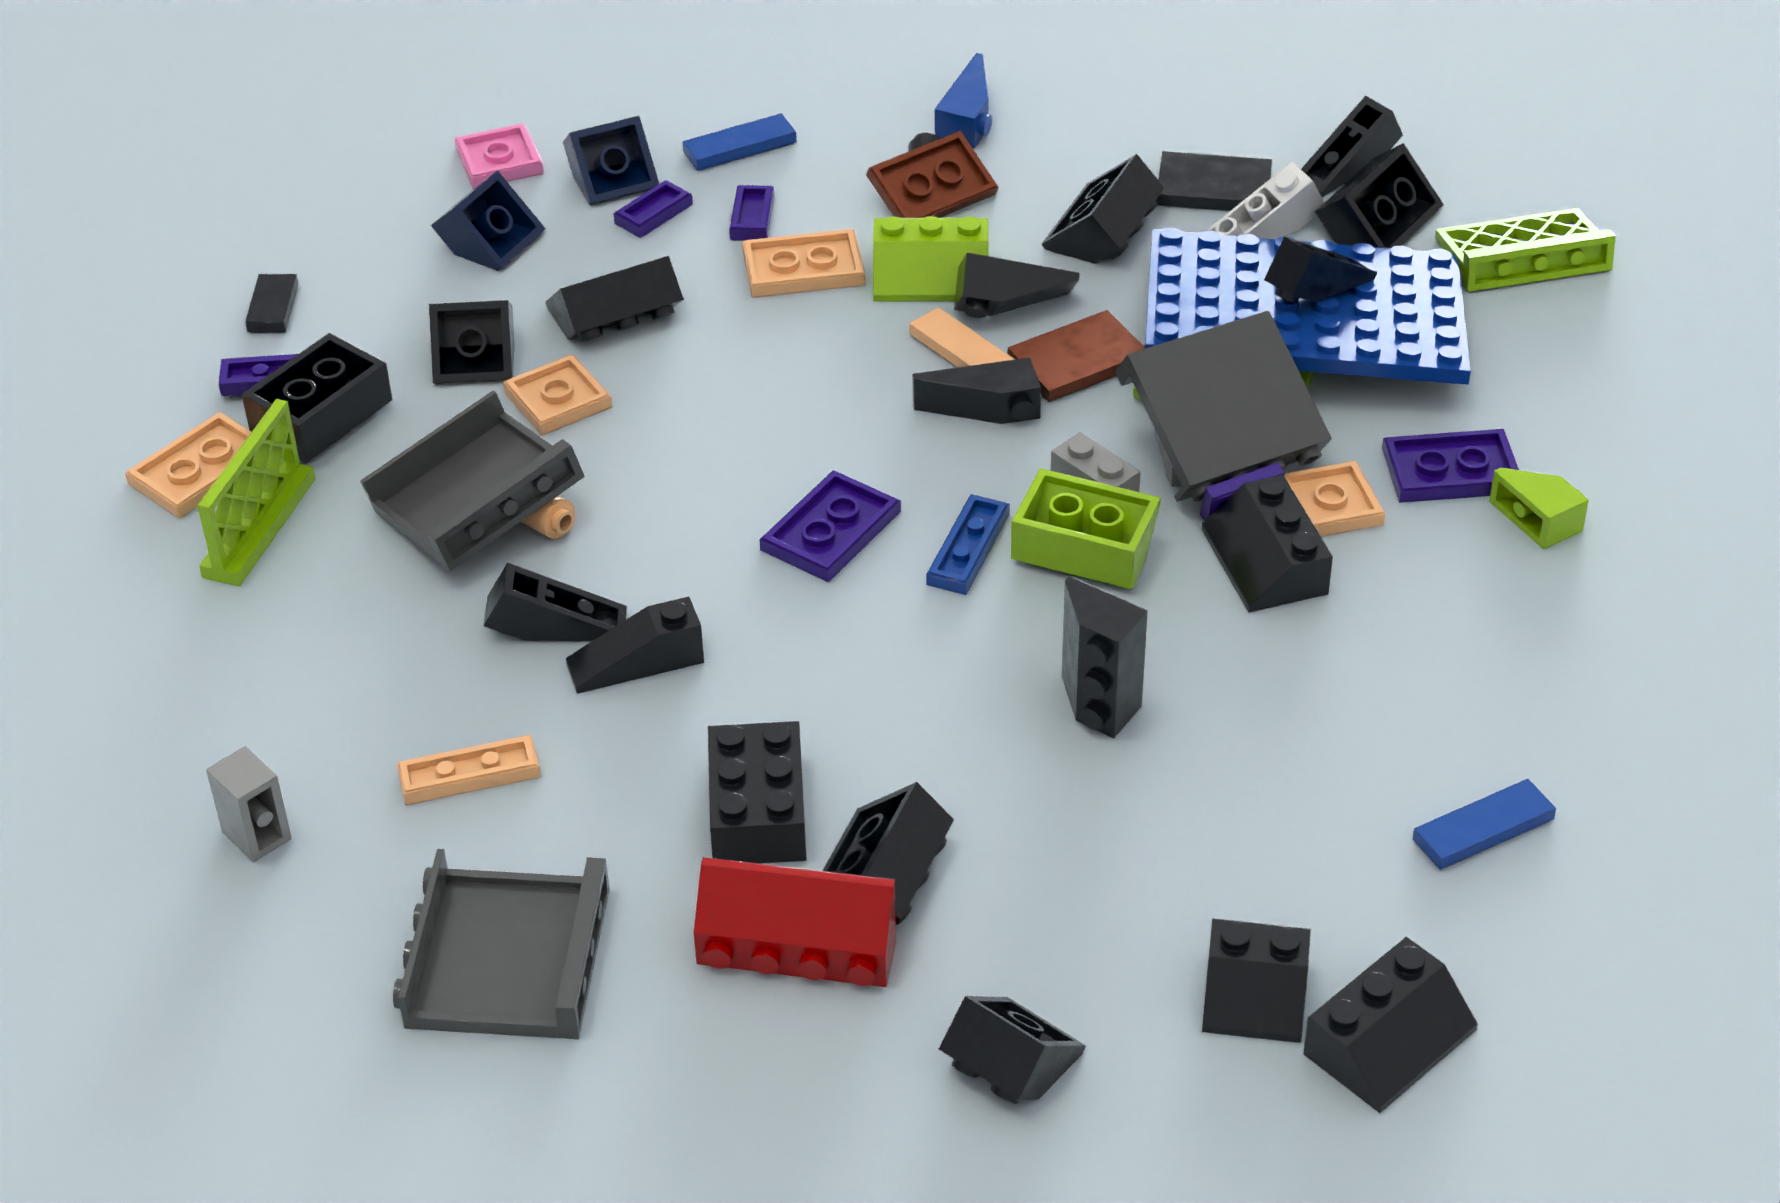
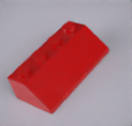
M703 857L700 867L693 933L696 964L708 965L714 968L757 971L762 974L798 976L810 980L822 979L847 982L859 986L887 987L896 946L895 880Z

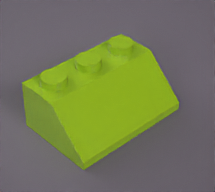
M895 216L874 218L873 301H955L958 267L966 253L988 256V218H976L973 216L963 218H937L934 216L925 218H899Z
M1040 468L1011 521V559L1133 589L1146 562L1161 497Z

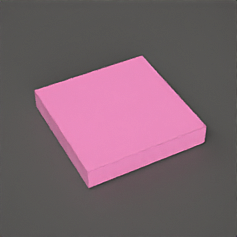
M525 124L454 138L457 153L473 189L497 170L506 181L544 174L542 161Z

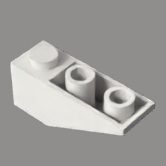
M1290 162L1206 231H1214L1220 235L1239 236L1241 234H1252L1258 238L1276 239L1300 230L1317 216L1315 211L1325 202L1313 180L1296 164Z

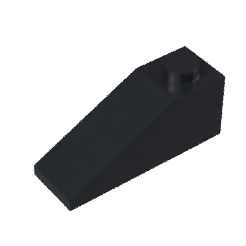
M1365 95L1301 168L1313 180L1322 197L1348 182L1370 160L1392 149L1399 141L1403 133L1393 111Z
M1284 237L1264 281L1277 287L1275 292L1277 296L1296 304L1299 298L1317 302L1374 280L1378 272L1348 256Z
M966 253L958 267L954 310L963 311L970 317L983 318L1068 295L1079 281L1080 273Z
M1030 357L912 374L914 410L998 424L1040 419L1041 386Z
M507 562L487 596L483 626L521 640L593 641L626 620L627 606Z
M690 597L645 607L566 657V665L576 693L587 692L704 663L701 623Z

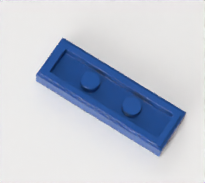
M780 113L682 141L684 154L695 169L699 171L797 142L795 129L784 115Z
M970 494L926 574V585L967 595L1010 514V503Z
M1527 778L1414 828L1412 839L1438 869L1441 870L1553 820L1556 807Z

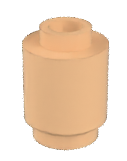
M558 495L522 520L521 523L551 539H558L572 528L575 520V509L570 501Z

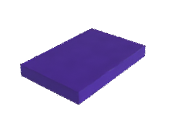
M1504 429L1385 437L1382 442V451L1399 503L1490 496L1494 470L1499 468L1519 470Z
M833 470L759 539L760 550L829 582L901 512V500Z

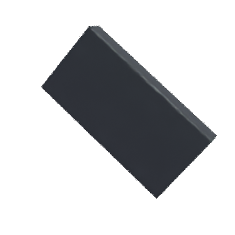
M297 274L258 275L245 320L247 332H286L299 285Z

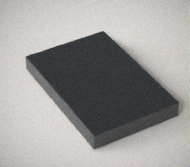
M1162 151L1158 180L1165 188L1156 199V202L1161 206L1231 211L1271 179L1272 159Z

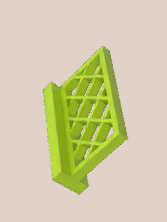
M1579 208L1436 229L1435 240L1443 250L1452 253L1458 260L1459 269L1463 273L1462 286L1467 292L1613 270L1616 235L1610 229L1598 230ZM1573 222L1575 225H1569L1565 223Z
M276 399L197 505L208 549V554L199 565L202 578L240 587L316 479L312 466L300 464L288 401Z

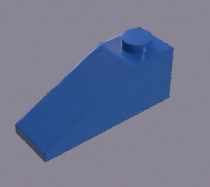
M976 53L934 109L935 135L939 139L961 131L971 147L975 149L983 136L989 134L992 126V116L988 114L989 99L983 54Z

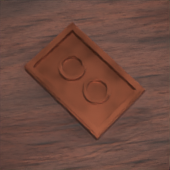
M961 131L869 167L866 176L891 214L899 218H925L928 216L941 218L996 195L999 188Z
M1108 310L1007 347V354L1014 359L1031 358L1041 386V394L1048 401H1052L1117 376L1115 371L1126 355L1143 350L1145 347Z

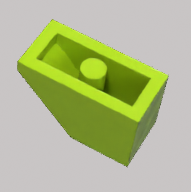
M1499 468L1494 470L1489 502L1542 549H1546L1583 531L1589 500L1561 476Z

